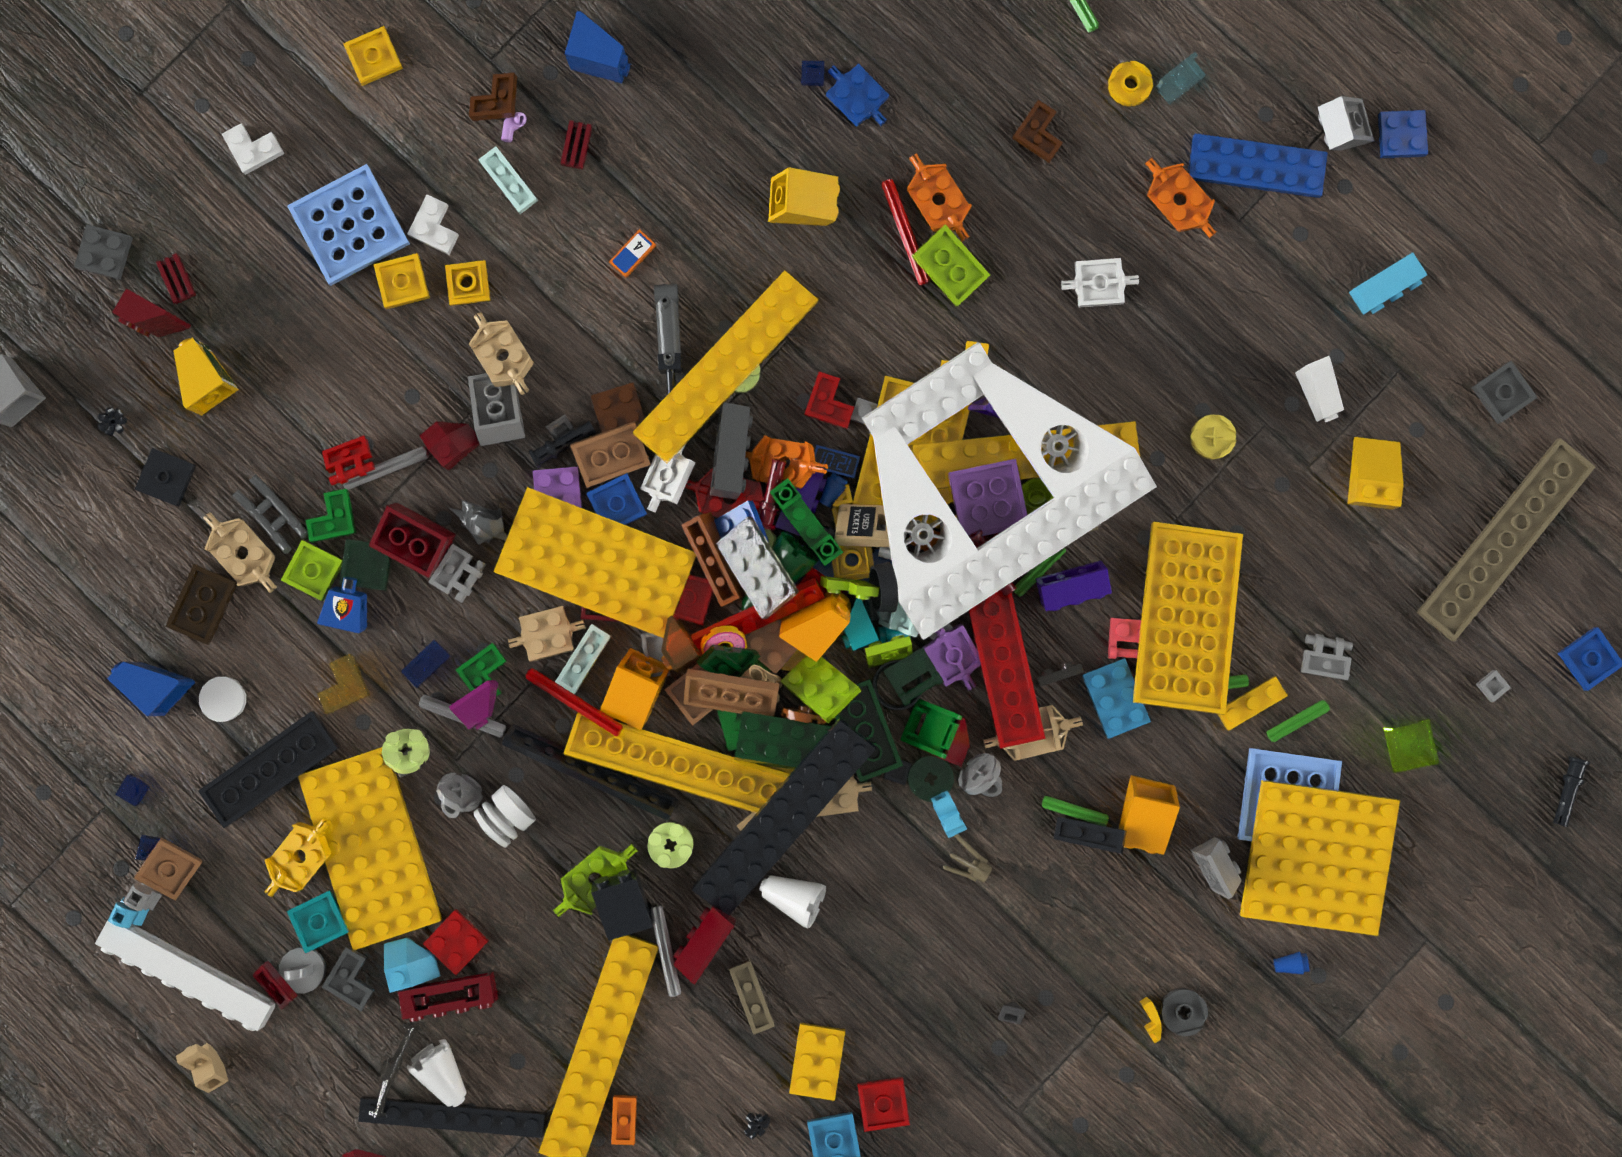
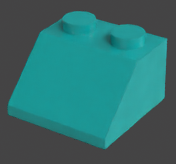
M858 598L855 600L850 613V623L843 630L845 635L841 636L846 649L851 648L852 651L879 640L862 600Z

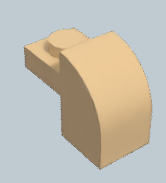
M208 1043L203 1046L198 1044L189 1046L183 1052L176 1055L177 1063L191 1070L195 1087L210 1093L228 1082L222 1060L216 1050Z

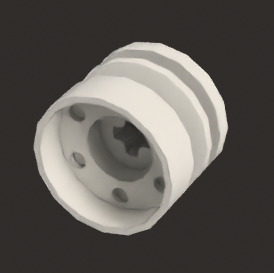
M503 785L492 795V800L496 806L484 802L482 804L483 809L478 808L473 813L483 831L492 840L506 848L511 843L510 838L514 840L518 837L514 826L525 831L536 819L522 799L509 787Z

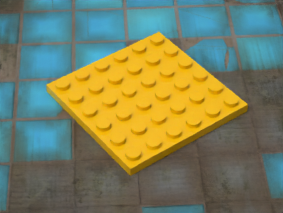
M1261 780L1240 915L1246 918L1378 936L1400 800Z

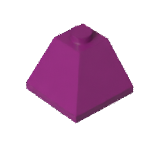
M487 680L449 706L450 710L468 729L476 728L479 730L489 723L487 719L493 713L498 682L496 680Z

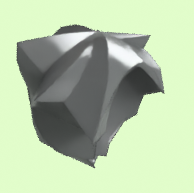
M462 500V510L450 508L462 521L461 527L469 530L478 545L485 541L489 543L493 537L506 541L508 536L504 530L500 507L498 510H491Z

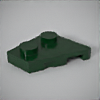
M712 645L697 660V663L707 672L741 677L761 656L758 651L752 649Z

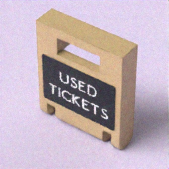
M841 504L839 506L834 538L838 546L890 547L887 526L886 531H877L878 518L879 525H886L884 506Z

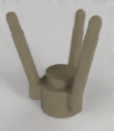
M959 834L954 835L978 861L973 860L970 863L951 853L950 857L968 867V872L946 865L943 866V869L967 877L974 882L979 880L984 883L992 870V867L987 864L988 860L982 857Z

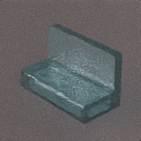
M1196 52L1168 72L1158 82L1156 89L1169 105L1205 77L1206 74L1195 62L1198 56Z

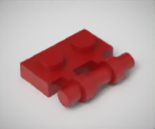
M365 436L322 451L326 470L329 474L336 471V475L329 477L332 486L338 483L341 485L345 484L351 478L363 477L368 475V472L375 470L372 461L364 464V460L372 458L369 443ZM355 464V468L345 471L346 467Z

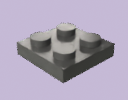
M86 224L74 267L86 272L121 280L133 237Z
M1512 361L1507 362L1471 387L1497 424L1502 423L1538 398Z

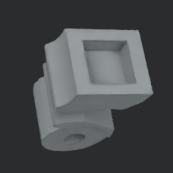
M134 883L123 902L136 911H146L147 909L153 911L163 894L143 883Z

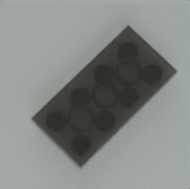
M746 517L716 543V546L761 619L769 618L799 593L753 517Z

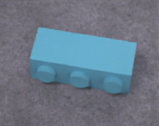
M1412 252L1360 284L1349 293L1363 315L1369 311L1374 314L1385 307L1383 303L1388 299L1394 302L1404 295L1402 291L1406 288L1412 291L1423 284L1421 279L1427 276V273Z

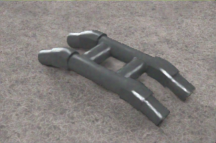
M255 474L249 481L266 497L262 503L256 507L239 489L232 496L268 533L282 552L287 554L291 551V547L278 530L288 522L300 538H306L308 532L299 519L274 494L272 489ZM273 505L281 516L271 524L264 517L263 513Z

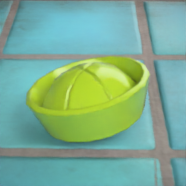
M1030 479L1021 485L1027 514H1030L1054 498L1041 479Z

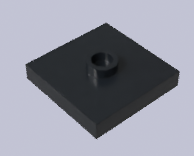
M152 448L135 490L179 507L196 465Z

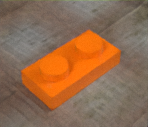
M613 1096L611 1144L635 1145L637 1096Z

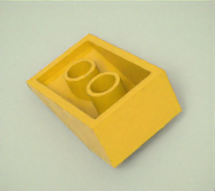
M1354 437L1347 504L1384 509L1401 507L1403 472L1400 442Z

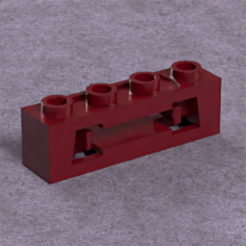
M494 971L416 985L398 991L402 1020L410 1018V1022L422 1020L425 1015L431 1014L433 1018L447 1015V1011L455 1010L456 1013H464L470 1010L469 1007L478 1006V1009L490 1008L492 1003L498 999ZM468 985H473L468 988L469 996L436 1001L429 1006H424L429 1002L428 996L463 990Z

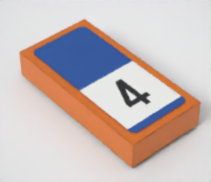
M639 229L609 263L627 278L656 247V244Z

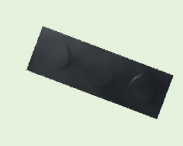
M1058 817L1054 839L1123 854L1127 831Z

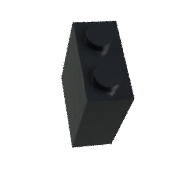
M636 869L632 871L623 870L615 876L600 877L595 882H592L591 893L608 941L653 928L650 908Z

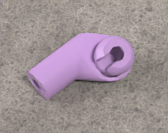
M516 112L514 117L504 120L502 141L512 142L514 131L526 123L527 118L524 113Z

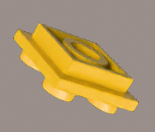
M485 260L445 265L450 306L490 301ZM465 277L473 279L470 287H462L461 283Z
M839 546L843 553L832 561L834 577L856 580L869 578L870 568L874 566L872 547ZM849 553H854L858 556L859 561L857 565L850 566L847 564L846 556Z

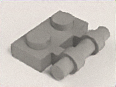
M452 544L428 583L448 595L453 588L459 590L455 599L463 603L466 596H470L473 591L471 588L476 580L482 577V571L486 564L478 560L475 567L471 566L469 563L473 556ZM464 571L469 572L470 574L464 584L458 582Z
M1307 634L1305 643L1312 644L1314 648L1313 651L1304 650L1301 673L1348 680L1352 658L1343 656V651H1351L1353 643L1339 637L1331 639L1325 638L1321 634H1315V636ZM1323 646L1333 648L1334 653H1322Z

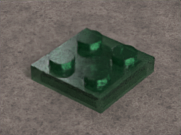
M346 539L339 584L342 585L343 577H353L357 579L356 587L386 591L391 558L370 547V542Z

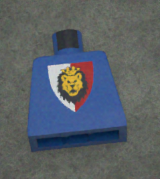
M343 577L342 587H334L328 591L317 624L359 634L366 630L367 594L355 591L356 578Z

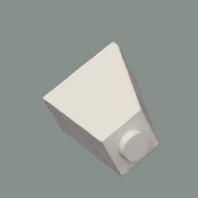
M1327 356L1295 372L1317 422L1322 419L1325 422L1338 418L1337 413L1344 410L1330 357Z

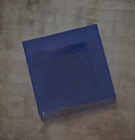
M802 60L801 85L824 86V61Z
M129 774L125 777L115 795L133 806H138L150 785Z
M141 835L135 859L145 861L160 838Z

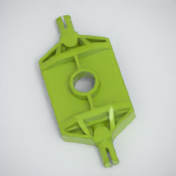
M632 844L622 853L602 846L595 849L561 878L564 898L563 902L553 909L554 913L560 917L569 908L592 915V910L596 907L591 893L592 882L588 880L589 876L592 873H599L601 877H611L623 870H627L626 862L633 854L638 852Z

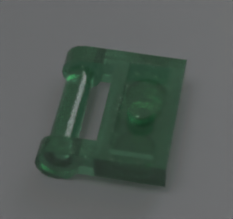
M923 647L883 671L904 706L910 704V700L936 684L939 686L944 683ZM929 671L932 677L906 693L903 691L902 686Z

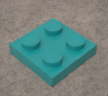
M331 890L287 911L305 953H309L349 933Z

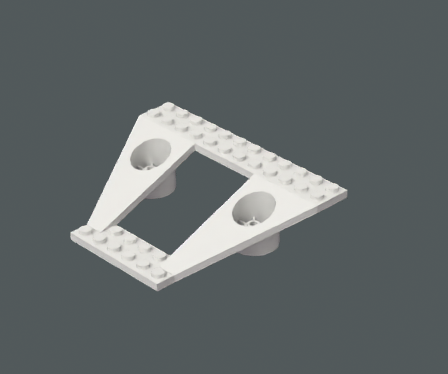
M979 342L862 417L874 440L892 566L898 586V601L923 640L1157 487L1134 447L993 364ZM984 395L1054 498L976 548L908 447V444ZM1064 425L1071 430L1066 436L1061 435ZM1058 426L1056 434L1051 433L1049 429ZM1073 437L1074 445L1070 447L1068 440ZM1068 449L1072 450L1070 456L1066 459L1064 454ZM1047 453L1050 454L1048 464L1045 462L1043 456ZM1061 457L1063 462L1054 465L1055 458ZM923 514L922 521L914 519V517ZM928 515H934L938 518L930 525L926 523ZM940 524V535L934 534L933 528ZM904 532H908L911 537L904 541ZM932 538H938L937 543L931 547L929 542L932 541ZM913 541L916 543L914 553L908 551L906 547ZM927 545L929 550L919 553L920 546Z

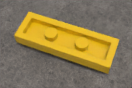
M1273 676L1226 705V714H1218L1225 728L1231 730L1288 695L1277 677Z

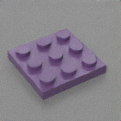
M1016 459L948 473L956 517L968 536L979 529L983 531L982 536L1002 532L1027 516Z

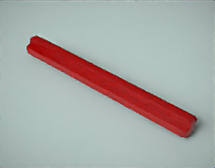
M888 179L882 182L883 191L918 284L925 285L930 282V277L911 257L919 248L895 183L892 179Z
M534 668L527 672L525 677L528 681L614 736H618L622 732V724Z

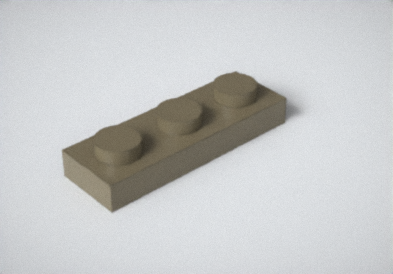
M751 960L730 967L731 977L753 1035L775 1027Z

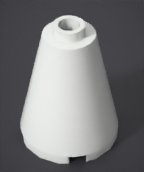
M770 875L768 879H763L759 891L762 892L764 899L805 928H810L820 909L818 907L820 901L823 902L826 886L820 883Z
M446 1039L439 1040L440 1045L434 1047L433 1044H430L411 1059L412 1066L407 1065L409 1073L446 1106L456 1107L465 1100L464 1096L467 1092L450 1044Z

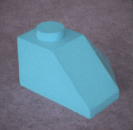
M406 937L384 944V972L390 993L413 987L441 976L436 956L428 949H424L410 938Z

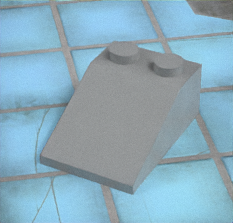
M487 373L468 376L474 428L480 446L525 438L516 386L495 387Z
M1214 837L1191 849L1211 890L1227 899L1232 898L1242 881L1238 875L1241 873V870L1237 863L1231 861L1228 856L1230 849L1226 842Z

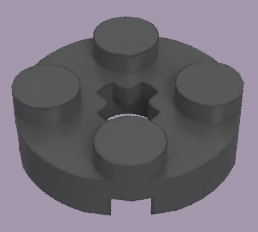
M1177 988L1162 998L1160 1016L1164 1025L1172 1032L1180 1036H1191L1202 1029L1208 1017V1008L1204 999L1194 990ZM1182 1006L1190 1009V1012L1186 1013L1187 1017L1185 1018L1180 1014L1178 1015V1011Z

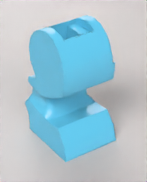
M948 791L931 798L934 810L948 838L967 830Z
M125 897L121 899V902H116L108 919L111 924L121 928H130L132 924L142 926L149 909L146 911L131 909L124 904L123 900Z

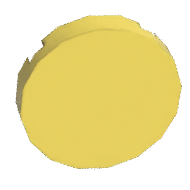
M1206 415L1192 427L1190 435L1191 445L1196 453L1203 458L1211 460L1220 459L1229 454L1236 444L1235 427L1230 420L1222 415Z

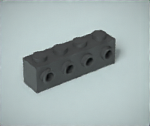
M724 402L719 409L710 489L711 496L737 500L740 494L745 491L746 479H743V472L748 467V458H745V453L749 449L751 437L747 436L748 428H751L753 415H750V407Z

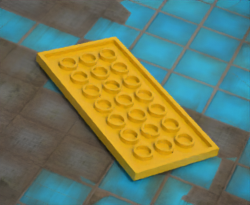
M527 487L494 572L665 638L695 562L696 555L691 550Z
M1160 522L1151 523L1133 703L1221 715L1226 714L1243 534Z
M382 747L300 775L298 779L313 826L316 827L323 817L331 821V824L324 831L331 850V855L326 859L325 864L342 917L349 930L348 937L352 949L357 950L442 921L396 773L385 764L382 756Z

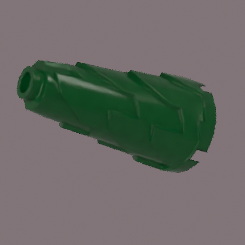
M782 532L772 545V550L761 564L762 568L750 583V588L742 600L741 604L743 607L741 610L748 609L789 590L818 562L816 555L808 546L800 545L798 538L787 532Z

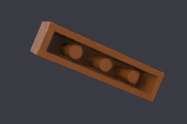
M709 512L699 515L681 526L720 606L723 607L745 597L748 587L736 563L729 561L714 522L715 519L712 513Z

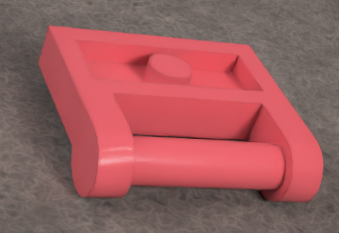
M1110 618L1109 659H1116L1117 657L1137 659L1138 649L1117 648V641L1139 643L1141 620Z

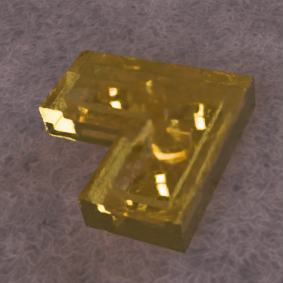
M352 654L329 663L338 684L317 693L326 714L333 713L370 696Z

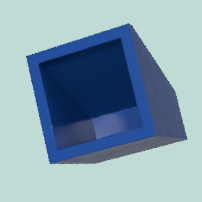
M577 11L565 50V56L570 69L622 83L624 76L627 77L630 70V63H628V56L625 54L624 47L585 14Z
M119 662L112 668V674L107 678L147 717L165 716L196 683L191 678L142 662Z

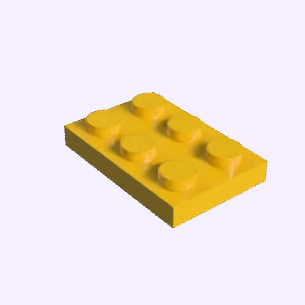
M800 1022L789 1094L835 1101L845 1029Z

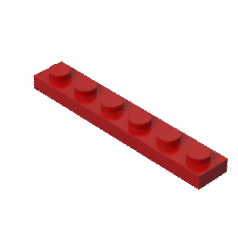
M813 578L691 634V638L702 654L700 645L702 638L705 634L707 636L711 633L710 630L715 627L734 626L738 628V631L746 635L826 597L816 578Z

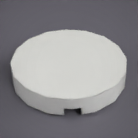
M215 677L202 687L199 694V705L202 712L209 719L216 722L230 721L243 712L246 705V692L236 679Z

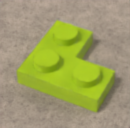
M821 576L820 585L825 587L829 593L840 594L841 590L849 591L848 594L855 595L858 599L870 600V596L878 597L879 587L865 580Z

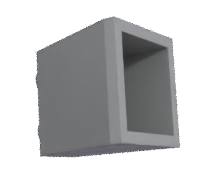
M0 354V424L13 427L45 400L46 397L11 357Z

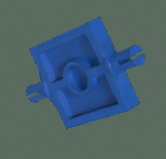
M859 63L845 74H842L835 65L829 69L828 73L836 80V83L826 92V96L856 127L871 117L880 126L887 121V118L878 110L889 98V94Z

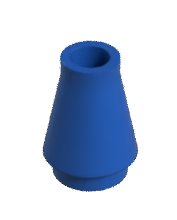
M832 472L831 476L827 477L819 502L831 508L835 500L845 491V485L848 481Z
M1299 951L1273 959L1276 973L1304 975V972H1309L1306 953H1300Z

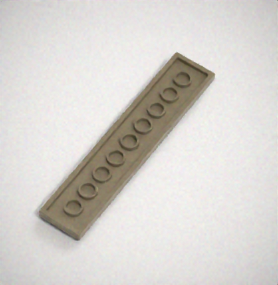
M1561 438L1556 439L1416 613L1449 640L1456 641L1596 466Z

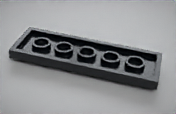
M311 711L198 790V792L222 827L227 828L293 782L300 775L340 749V747L315 711Z

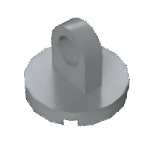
M989 753L979 754L971 758L967 762L968 766L966 769L961 770L958 779L959 786L967 794L976 795L982 793L985 796L994 797L1002 792V780L999 777L1001 765L996 757L991 756Z
M456 773L446 774L437 785L436 792L441 800V808L444 814L450 818H456L463 812L475 810L483 798L481 786L476 780L465 774L461 776L456 775Z
M300 946L290 950L283 956L279 964V974L295 993L305 994L316 989L324 980L326 963L323 956L317 951L313 950L305 953L303 947Z

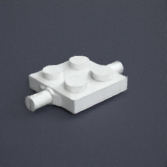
M1121 258L1076 261L1075 279L1061 281V289H1075L1079 308L1121 305L1125 303V286L1138 285L1139 276H1125L1122 270Z
M685 445L668 464L655 454L640 487L641 490L652 496L647 508L648 510L656 513L660 501L678 503L695 465L694 461L682 455Z

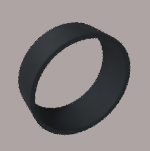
M885 562L871 566L869 583L879 587L878 597L871 596L875 610L877 612H895L898 606V586L892 564Z
M892 660L883 664L877 670L873 680V688L878 701L883 706L892 710H904L913 706L919 700L923 691V679L919 670L913 664L904 660ZM891 665L906 666L916 676L918 684L916 694L906 704L891 705L885 702L878 693V677L885 668Z

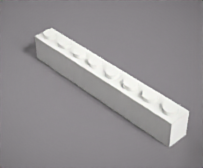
M107 920L95 942L104 953L109 955L115 954L121 958L123 963L141 968L143 974L161 979L162 984L165 986L176 987L182 990L181 993L184 996L202 1001V1005L206 1008L221 1011L225 1018L243 1023L242 1026L247 1030L259 1031L265 1027L277 1005L270 997L134 924L130 928H121Z

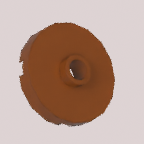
M799 705V708L782 707L781 716L787 717L790 720L804 723H812L814 720L817 721V724L826 723L824 719L808 706Z

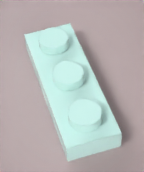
M496 146L478 159L519 214L538 201Z
M591 624L555 682L576 694L612 636Z

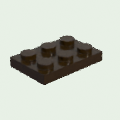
M194 564L165 627L210 645L236 589L237 582Z

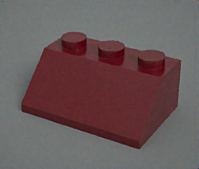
M127 288L112 313L120 317L118 319L120 323L147 337L150 334L162 337L187 330L191 326Z
M396 502L386 507L369 546L430 578L448 552L456 534Z
M712 906L711 909L705 908L699 917L703 921L698 928L692 927L686 936L689 939L685 947L680 945L673 956L676 958L673 965L694 985L736 923L734 917L727 915L715 906Z

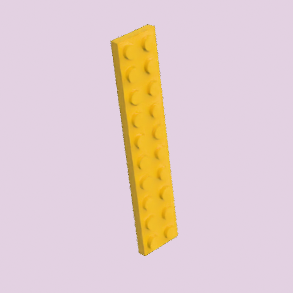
M784 270L633 431V434L668 464L818 303V299Z
M1135 421L1097 425L1134 447L1140 456ZM1063 429L1061 435L1066 436L1071 430ZM1050 430V431H1051V433L1056 434V431H1057V430ZM1012 435L912 446V453L937 489L950 487L949 472L1016 459L1020 480L1040 478ZM1073 437L1068 440L1070 447L1074 445ZM1068 449L1064 454L1066 459L1070 456L1072 450ZM1049 453L1043 456L1047 464L1050 459ZM1061 457L1055 458L1054 465L1063 462Z
M580 713L576 715L564 751V755L754 813L760 810L790 775L755 763L734 760L732 756L646 730H639L635 727L631 728L623 723H620L623 726L622 732L618 736H614Z
M631 935L612 940L539 1150L540 1154L548 1157L587 1156L658 951L657 944Z

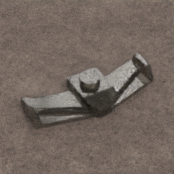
M404 1023L403 1027L408 1030L394 1056L388 1057L381 1066L380 1073L382 1074L379 1080H382L383 1084L376 1110L371 1109L368 1112L369 1115L375 1118L385 1115L383 1111L391 1084L395 1082L403 1062L402 1057L413 1035L419 1030V1027L414 1024Z

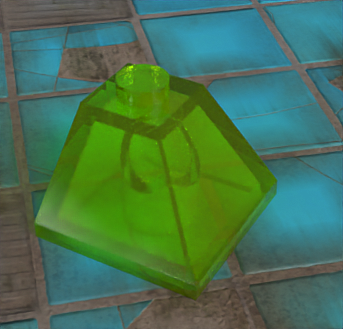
M1429 719L1384 728L1393 773L1439 764Z

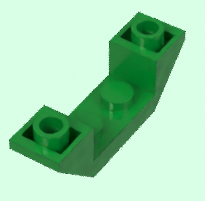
M788 478L770 491V494L784 515L824 566L843 553L833 537L826 532L802 500V496Z

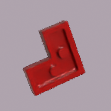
M818 372L804 415L844 429L848 428L854 406L834 400L840 378Z

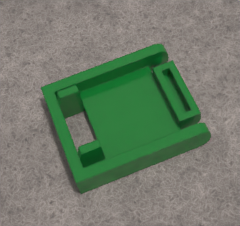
M919 699L913 707L900 740L945 759L947 755L942 751L943 749L949 751L959 724L954 723L955 719L961 720L963 716ZM925 713L927 715L919 735H916L914 733L922 714Z

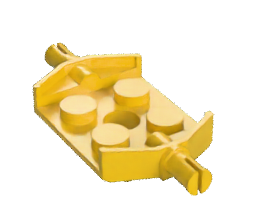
M323 817L316 827L302 822L293 824V830L274 854L264 860L272 879L271 884L265 889V893H268V896L272 897L279 887L293 892L302 890L331 855V850L325 838L326 833L324 832L331 824V821H328L329 819ZM299 850L305 853V861L299 858Z

